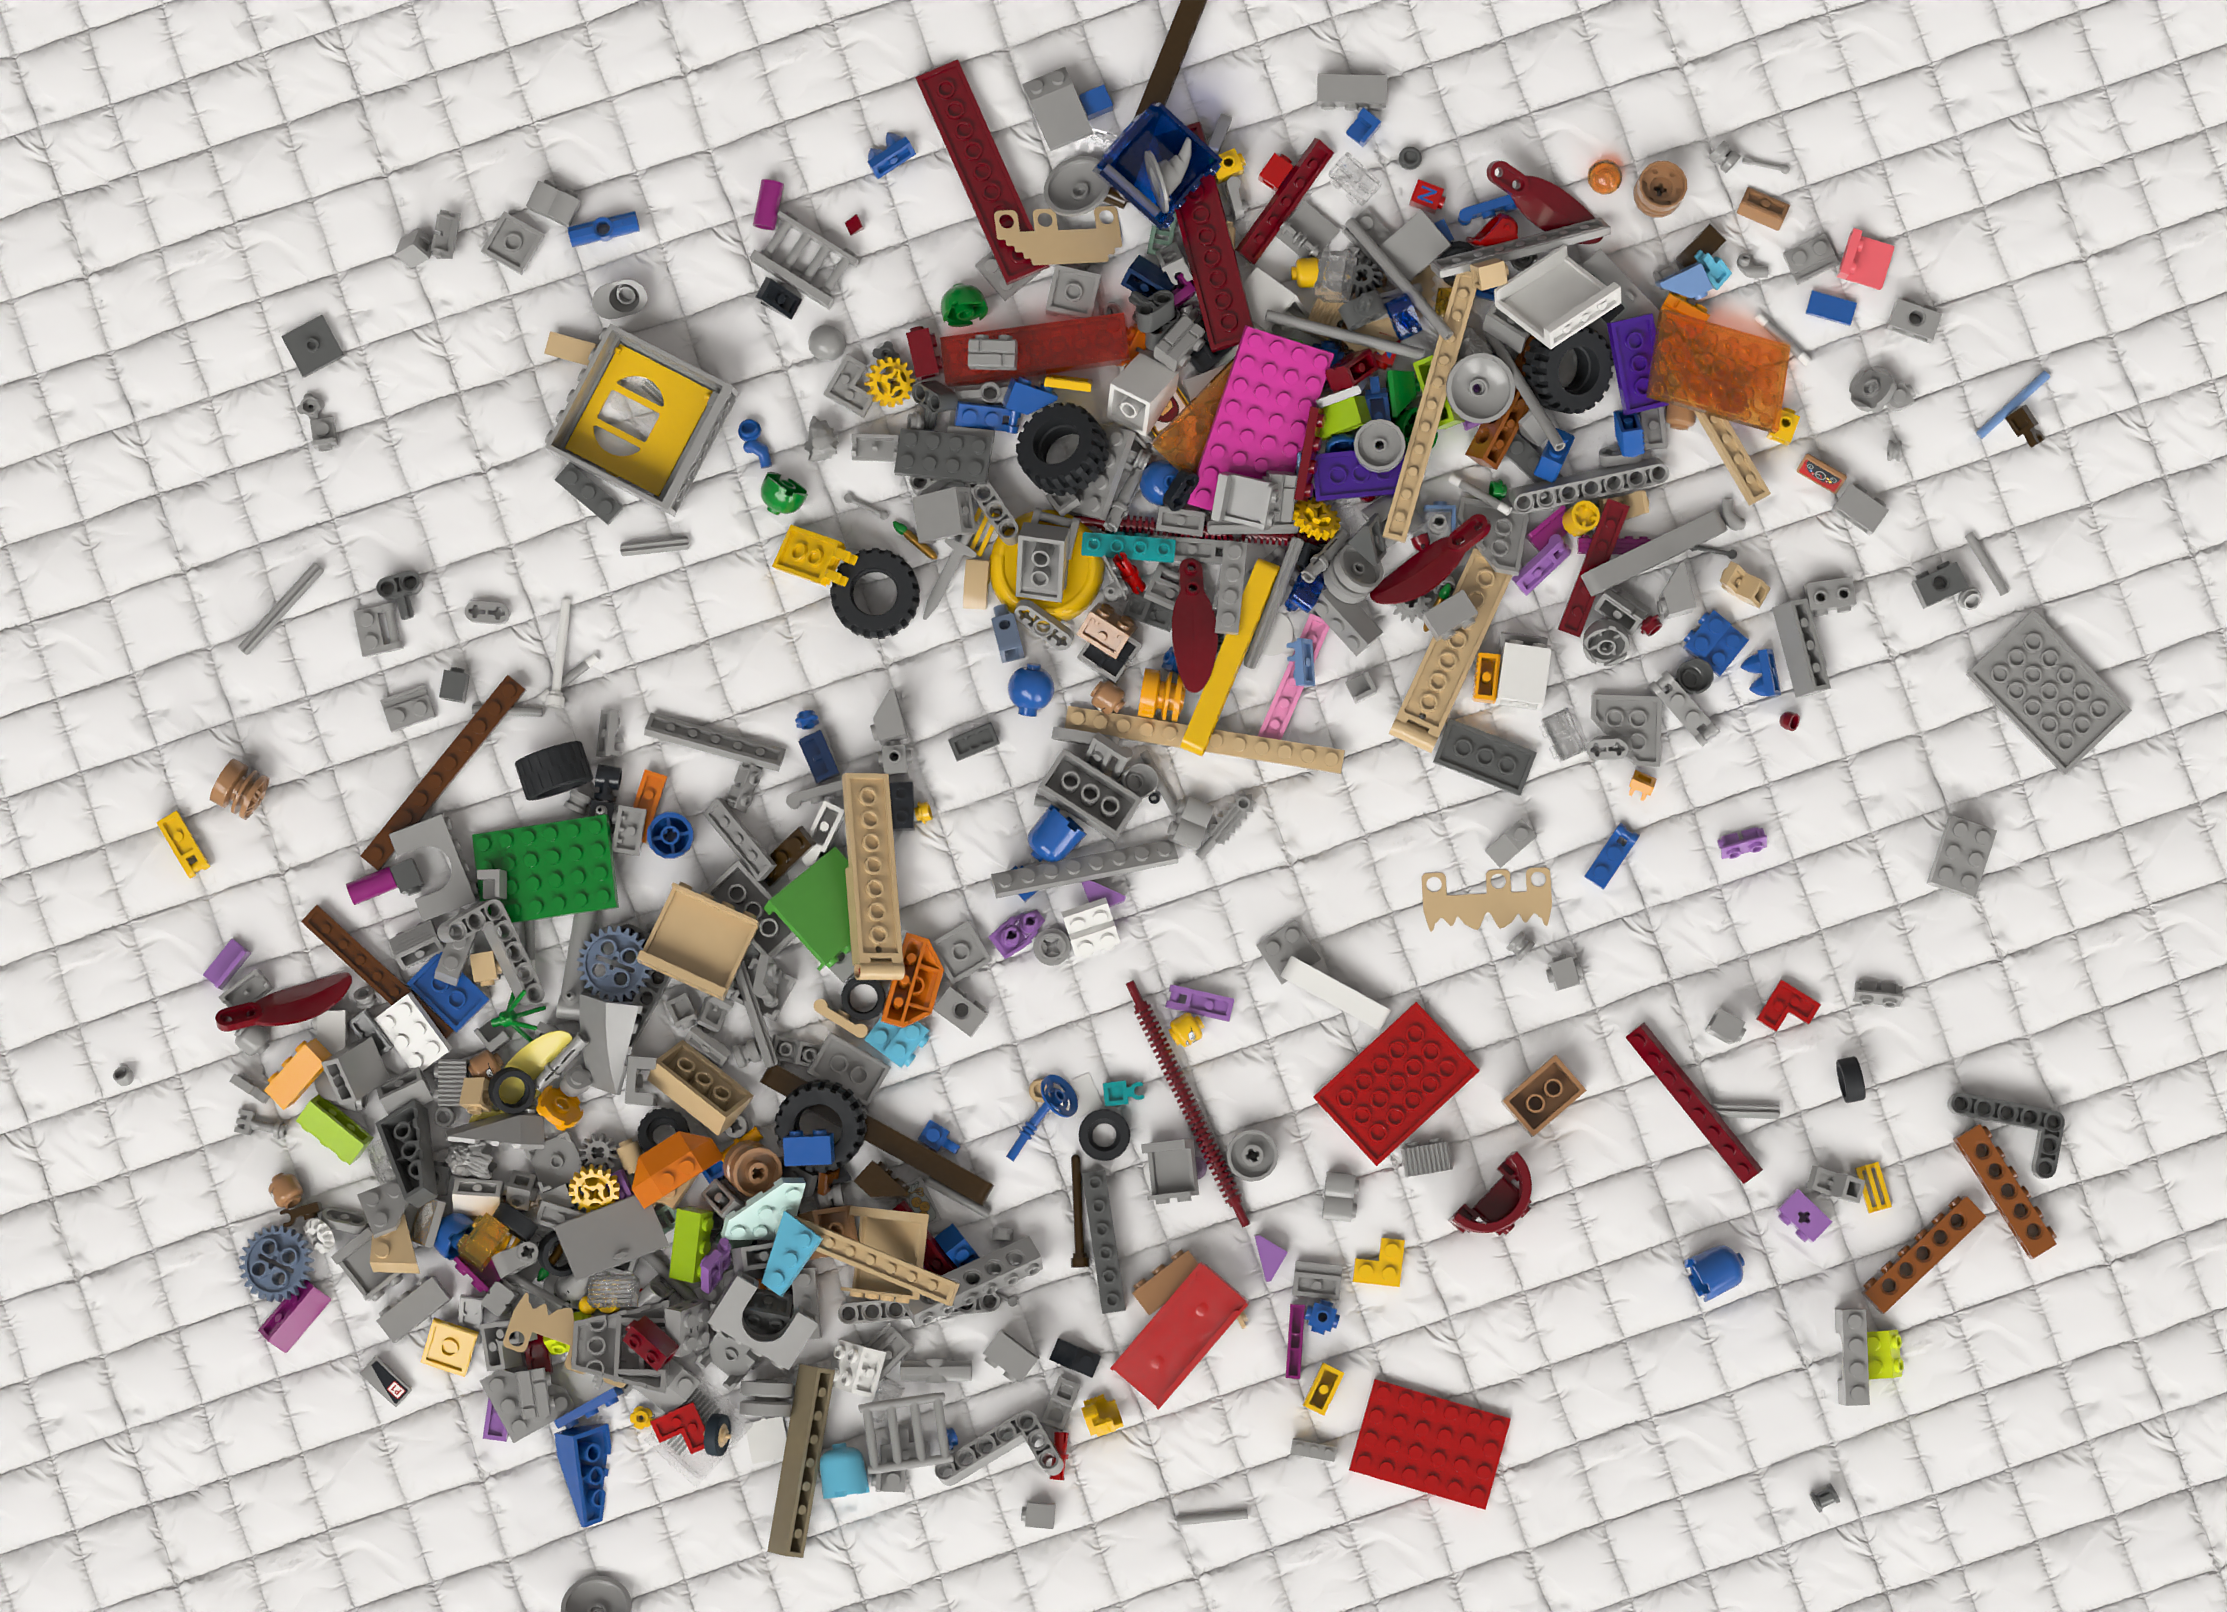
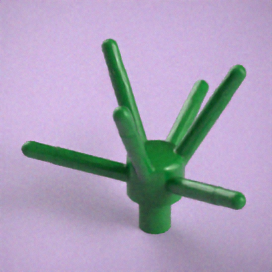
M522 990L516 999L513 992H511L507 1009L500 1012L498 1017L491 1019V1024L494 1028L501 1025L505 1028L511 1026L527 1041L531 1042L533 1039L520 1027L537 1030V1026L519 1022L518 1018L546 1010V1006L516 1013L514 1008L527 991Z

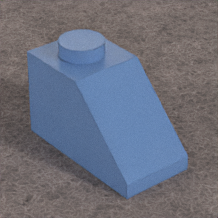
M1698 262L1655 282L1657 287L1687 298H1695V300L1707 296V291L1713 289L1702 263Z

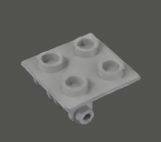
M1304 201L1287 222L1285 221L1280 226L1276 237L1301 258H1317L1340 229L1308 202Z
M1103 555L1104 564L1114 581L1105 587L1104 598L1108 602H1115L1123 597L1126 602L1128 588L1123 579H1117L1115 574L1118 573V570L1111 558L1107 560L1105 555Z

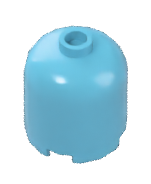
M846 1443L832 1445L833 1449L826 1451L820 1458L823 1499L869 1493V1484L862 1453L854 1447H847Z

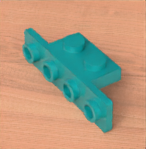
M1113 531L1111 534L1084 532L1081 555L1091 557H1103L1105 555L1106 558H1114L1118 554L1120 559H1122L1120 552H1124L1129 560L1173 563L1176 541L1174 539L1148 537V534L1144 533L1126 536L1125 532Z

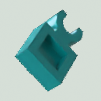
M1126 1081L1103 1083L1105 1107L1129 1104L1128 1097H1132L1135 1100L1144 1099V1095L1138 1096L1134 1092L1135 1088L1143 1086V1083L1136 1082L1131 1087L1126 1086Z

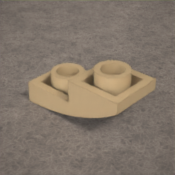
M550 331L544 354L588 366L590 362L588 360L593 348L597 349L598 344Z
M966 559L963 608L982 610L988 608L990 560Z

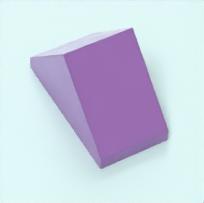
M1091 880L1081 882L1089 903L1106 897L1110 908L1123 903L1126 899V896Z
M1257 1235L1254 1237L1265 1281L1269 1282L1273 1279L1288 1252L1262 1236Z

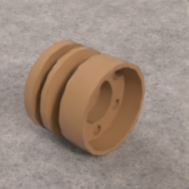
M1656 161L1649 164L1642 171L1633 190L1637 208L1645 215L1653 218H1663L1672 214L1685 196L1687 178L1681 168L1669 161ZM1656 189H1660L1661 196L1657 195Z
M233 758L217 778L210 794V801L223 808L233 801L231 812L234 814L239 812V817L247 820L261 804L270 778L265 775L259 777L260 773L256 770L246 777L248 766Z

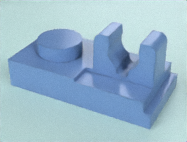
M1297 638V641L1287 643V648L1295 649V654L1287 657V660L1295 662L1293 676L1296 686H1315L1312 639Z

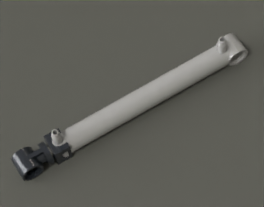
M598 764L595 787L600 789L599 793H594L593 799L600 801H591L589 817L608 815L611 833L613 812L617 809V805L609 802L617 801V796L613 795V790L618 791L620 788L622 768ZM598 911L574 914L561 995L557 1005V1018L580 1022V993L585 991L584 986L587 980H580L584 972L578 971L577 968L583 966V963L577 961V958H584V954L579 951L580 949H587L584 941H593L590 934L595 933Z

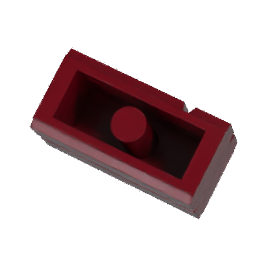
M1368 348L1349 353L1333 366L1326 369L1325 375L1331 389L1335 392L1354 387L1378 370V365L1372 350Z

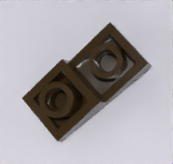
M1709 224L1676 257V260L1684 268L1697 262L1694 256L1699 250H1702L1704 254L1709 253L1712 256L1726 239Z

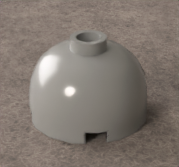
M1601 619L1595 621L1587 628L1583 638V651L1588 660L1594 664L1598 662L1604 663V666H1612L1626 658L1627 651L1630 648V640L1626 629L1619 622L1612 619Z

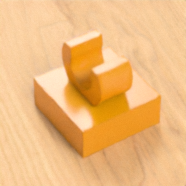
M1635 770L1629 784V795L1632 796L1634 791L1638 790L1642 792L1640 800L1644 801L1647 795L1651 796L1657 779Z

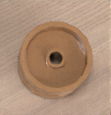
M746 1140L730 1148L725 1155L723 1171L729 1184L745 1196L753 1197L759 1192L765 1193L775 1186L774 1182L781 1178L782 1166L777 1155L758 1141Z

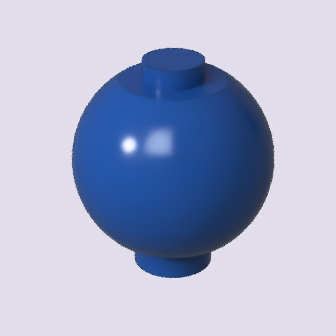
M1027 663V666L1017 669L1009 679L1008 694L1013 704L1019 707L1018 714L1030 717L1037 716V710L1046 707L1054 695L1053 679L1045 669L1041 668L1040 664Z

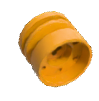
M1145 668L1138 716L1153 718L1158 708L1161 709L1162 720H1166L1167 710H1172V721L1177 722L1183 710L1186 691L1180 675L1178 674L1177 683H1172L1173 672H1169L1166 681H1161L1160 670Z

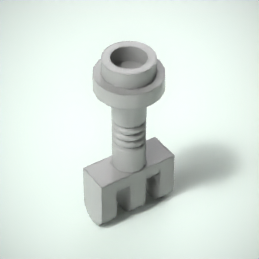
M239 1109L238 1114L247 1115L246 1120L237 1118L236 1123L244 1124L245 1126L244 1129L235 1127L234 1132L251 1135L252 1129L273 1133L275 1139L286 1137L288 1125L284 1124V1121L278 1120L276 1124L255 1120L256 1112Z

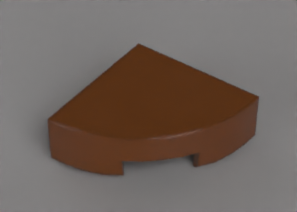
M840 1168L819 1173L817 1194L825 1196L832 1190L829 1187L834 1179H838Z

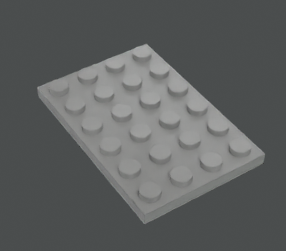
M2032 610L1966 674L2063 775L2067 774L2132 711L2035 610Z

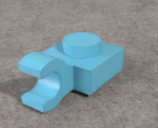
M1699 250L1694 256L1697 262L1702 263L1712 288L1718 290L1732 274L1719 257L1715 256L1713 258L1709 253L1704 254L1702 250Z

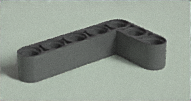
M632 924L622 925L623 933L627 928H631L635 933H639L638 941L642 939L647 941L650 936L649 933ZM653 969L648 972L652 978L644 979L647 987L640 986V994L636 993L632 1003L643 1006L641 1012L642 1021L638 1024L636 1034L631 1036L629 1045L632 1048L672 979L665 975V979L661 984H655L653 982V975L658 971ZM645 992H651L653 995V1001L649 1005H644L641 1001V997Z
M1957 1093L1948 1099V1109L1956 1115L2038 1130L2031 1166L2032 1173L2039 1179H2048L2055 1174L2065 1125V1119L2061 1113L1966 1093ZM1957 1097L1965 1101V1107L1962 1110H1957L1954 1106V1101ZM1980 1102H1985L1988 1106V1112L1985 1115L1980 1114L1977 1110ZM2004 1106L2009 1107L2011 1110V1116L2007 1120L2001 1116V1109ZM2026 1111H2031L2034 1114V1121L2031 1124L2026 1123L2024 1120ZM2051 1115L2055 1116L2058 1121L2057 1126L2053 1129L2047 1124V1119ZM2047 1138L2053 1142V1149L2049 1152L2043 1148V1142ZM2043 1161L2049 1165V1172L2046 1175L2039 1172V1164Z

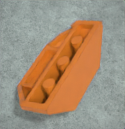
M907 932L902 944L903 964L905 967L904 978L902 980H891L881 1017V1022L901 1028L907 1027L932 1014L944 968L930 940Z
M678 1131L638 1157L632 1191L645 1209L721 1161L724 1157L712 1138Z

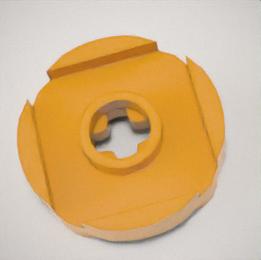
M553 1085L547 1086L538 1097L537 1113L554 1124L558 1130L565 1131L567 1128L574 1127L583 1116V1109L581 1111L579 1107L581 1103L577 1096L569 1097L565 1095L560 1087L556 1089L552 1088Z

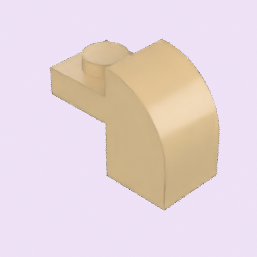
M1732 561L1723 570L1719 580L1722 583L1721 587L1725 591L1757 608H1760L1771 589L1762 579L1746 573L1737 563Z

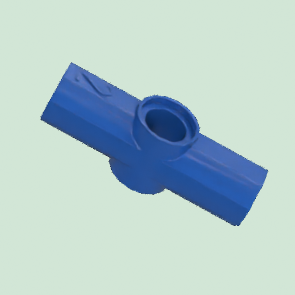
M635 211L608 218L599 217L595 221L567 227L572 247L598 241L607 242L615 237L640 232ZM606 224L610 226L606 234L598 233L601 225Z

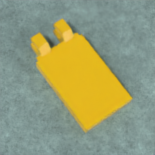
M790 525L772 567L825 587L830 585V582L845 587L849 578L836 572L838 564L842 560L848 564L855 565L858 556L846 551L845 544L838 540Z

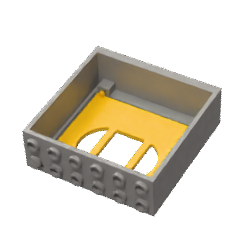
M610 323L608 328L605 327L599 337L601 342L597 349L593 348L588 358L590 362L587 368L581 370L577 379L579 383L576 389H572L568 394L566 400L568 404L565 410H560L558 413L555 429L553 431L550 430L547 434L545 448L561 459L675 517L739 393L732 385ZM620 342H622V343H624V344H626V345L632 347L633 349H635V350H637V351H639V352H641V353H643V354H645V355H647V356H649V357H651V358H653V359H655V360H657V361H659V362H661V363H663V364L669 366L670 368H672V369H674V370H676V371H678V372H680V373H682V374H684V375H686V376H688V377H690V378H692V379H694V380H696V381H698V382H700V383H702V384L708 386L709 388H711V389H713V390H715V391H711V390H709V389H707V388H705V387H703V386H701V385H699V384L693 382L692 380H690V379H688V378H686V377H684V376H682V375H680V374H678V373H676V372H674V371H672V370H670V369H668V368H666V367H664V366H662V365L656 363L655 361H653V360H651V359H649V358H647V357H645V356H643V355H641V354H639V353H637V352H635V351H633V350H631V349H629V348H627V347L621 345ZM633 376L643 377L652 381L659 388L663 396L664 406L661 407L618 385L617 382ZM614 390L660 414L645 442L598 419L611 391ZM594 426H598L639 447L640 451L628 456L613 455L605 451L596 440ZM564 448L567 449V450H569V451H571V452H573L574 454H576V455H578V456H580V457H582V458H584V459H586V460H588V461H590V462H592V463H594V464H596V465H598V466H600V467L606 469V472L603 471V470H601V469H599V468H597V467H595V466H593V465H591V464H589V463H587L586 461H584V460H582V459H580V458H578V457H576V456H574V455H572V454H570V453L564 451ZM618 477H621V478H623V479H625V480H627V481H629V482H631V483L637 485L638 487H640V488H642V489H644V490H646V491H648V492H650V493H652V494L658 496L659 499H657V498H655V497L649 495L648 493H646V492H644V491H642V490H640V489H638V488H636V487H634V486H632V485H630V484H628V483H626V482H624V481L618 479Z

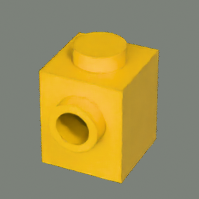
M1235 148L1210 158L1217 184L1227 181L1230 177H1237L1243 174V166H1246L1242 154H1237Z
M1783 407L1781 410L1778 408L1766 438L1788 446L1792 441L1800 416L1795 415L1796 411Z

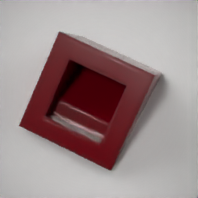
M857 214L845 222L851 236L864 230Z

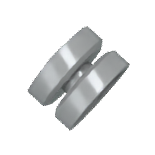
M1383 419L1371 420L1362 425L1356 433L1354 440L1355 456L1359 463L1368 471L1376 473L1389 472L1397 467L1404 457V435L1400 428L1391 421ZM1378 441H1382L1384 448L1381 450L1375 447Z
M1350 544L1346 545L1328 563V568L1323 572L1324 582L1329 592L1337 599L1350 604L1361 602L1378 586L1384 574L1381 561L1377 565H1372Z
M1254 1129L1243 1131L1236 1135L1228 1145L1226 1153L1227 1164L1232 1173L1241 1180L1249 1182L1262 1180L1269 1176L1277 1165V1146L1273 1139L1262 1131ZM1250 1151L1256 1153L1257 1157L1255 1160L1248 1159L1247 1155Z
M771 1379L741 1381L740 1393L745 1396H755V1400L741 1401L739 1414L791 1417V1404L789 1402L777 1401V1397H790L792 1395L793 1383L778 1382V1380Z

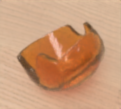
M1599 159L1588 169V184L1593 191L1599 194H1611L1621 185L1622 171L1615 161Z

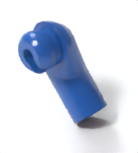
M758 440L746 441L743 444V449L746 453H754L759 457L761 469L772 466L767 445Z

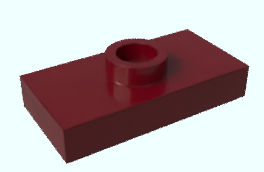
M537 1334L538 1339L529 1341L525 1350L527 1369L545 1368V1372L552 1374L551 1353L543 1342V1336Z

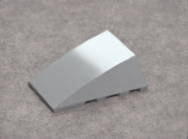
M585 990L580 993L579 1019L580 1033L589 1040V1044L582 1050L585 1067L592 1076L591 1087L620 1095L627 1071L625 1059L627 1055H631L632 1046L629 1045L631 1036L636 1034L638 1024L635 1023L636 1016L641 1014L643 1006L631 1002H612L600 998L599 992L596 995H592V990Z
M670 1300L662 1301L658 1304L640 1306V1308L632 1310H622L610 1315L574 1321L571 1369L665 1394L670 1373V1362L657 1372L623 1341V1338L627 1334L626 1327L634 1319L638 1321L644 1315L665 1332V1309L670 1307Z

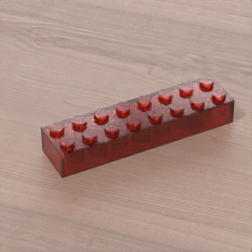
M1124 312L940 337L944 377L948 387L1011 379V377H1029L1119 365L1132 361L1128 323ZM975 335H988L989 339H998L999 335L1012 336V339H1016L1018 342L1017 370L970 369L968 367L969 339H975Z

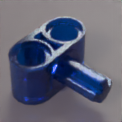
M1407 293L1385 303L1388 310L1387 314L1400 341L1422 331L1417 313Z
M1300 573L1288 599L1285 601L1286 610L1291 612L1299 608L1305 613H1309L1321 594L1325 584L1324 579L1317 576L1312 583H1308L1302 579Z

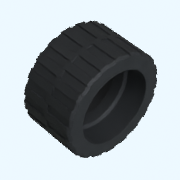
M580 741L554 745L526 755L515 762V767L528 801L548 798L587 784L593 779L583 744Z

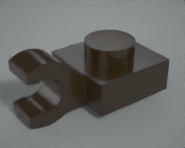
M2026 404L2005 418L2017 437L2024 435L2031 448L2045 440L2043 434L2034 428L2039 423Z
M315 1202L294 1209H283L280 1211V1215L289 1214L291 1217L289 1222L283 1223V1227L293 1226L299 1217H304V1221L317 1218V1213L322 1212L323 1208L321 1202Z

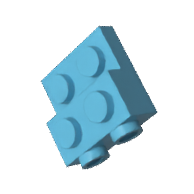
M880 1018L864 1040L902 1068L904 1065L908 1067L916 1057L913 1053L918 1046L923 1048L928 1042L930 1036L927 1034L930 1030L918 1021L901 1028L881 1022Z

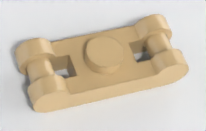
M818 999L814 1002L816 1012L856 1037L865 1038L868 1035V1028L864 1024L855 1025L850 1022L851 1016L840 1009L837 1013L829 1009L828 1003L823 999Z

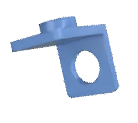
M1434 501L1433 505H1424V512H1451V533L1456 529V505H1447L1445 501Z

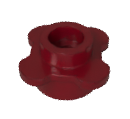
M1658 614L1654 617L1650 615L1642 621L1641 634L1646 633L1650 637L1661 629L1663 624L1660 622Z

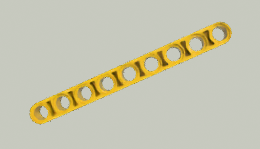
M1261 558L1257 559L1242 595L1238 635L1226 634L1215 660L1212 674L1202 691L1180 748L1199 756L1204 755L1281 566Z

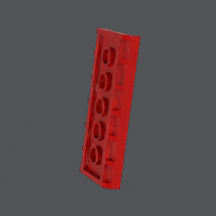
M1201 1261L1110 1369L1116 1371L1159 1410L1249 1305V1301L1219 1274Z

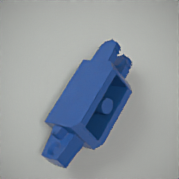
M1379 376L1369 377L1371 389L1365 390L1364 396L1371 419L1391 421L1386 388H1380Z

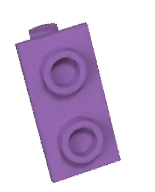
M1758 827L1741 831L1743 839L1740 840L1737 832L1721 836V839L1717 840L1719 849L1721 848V858L1734 859L1741 854L1748 852L1756 853L1763 850V848H1767V835H1765L1763 828L1758 829Z

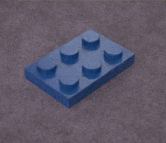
M440 952V954L433 956L407 984L458 1033L490 999L463 972L457 986L434 979L436 968L443 953Z

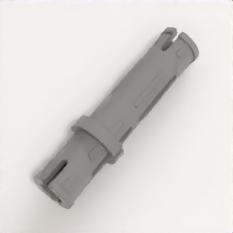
M1133 468L1116 502L1112 503L1110 514L1103 525L1108 531L1117 532L1122 519L1128 515V508L1140 486L1143 475L1141 469Z
M1339 529L1324 548L1311 558L1310 564L1301 572V577L1304 581L1312 583L1320 572L1328 568V563L1350 540V535L1346 530Z
M578 1032L557 1057L544 1066L545 1069L533 1080L537 1090L542 1092L555 1078L558 1079L562 1075L561 1071L589 1044V1040L585 1035Z

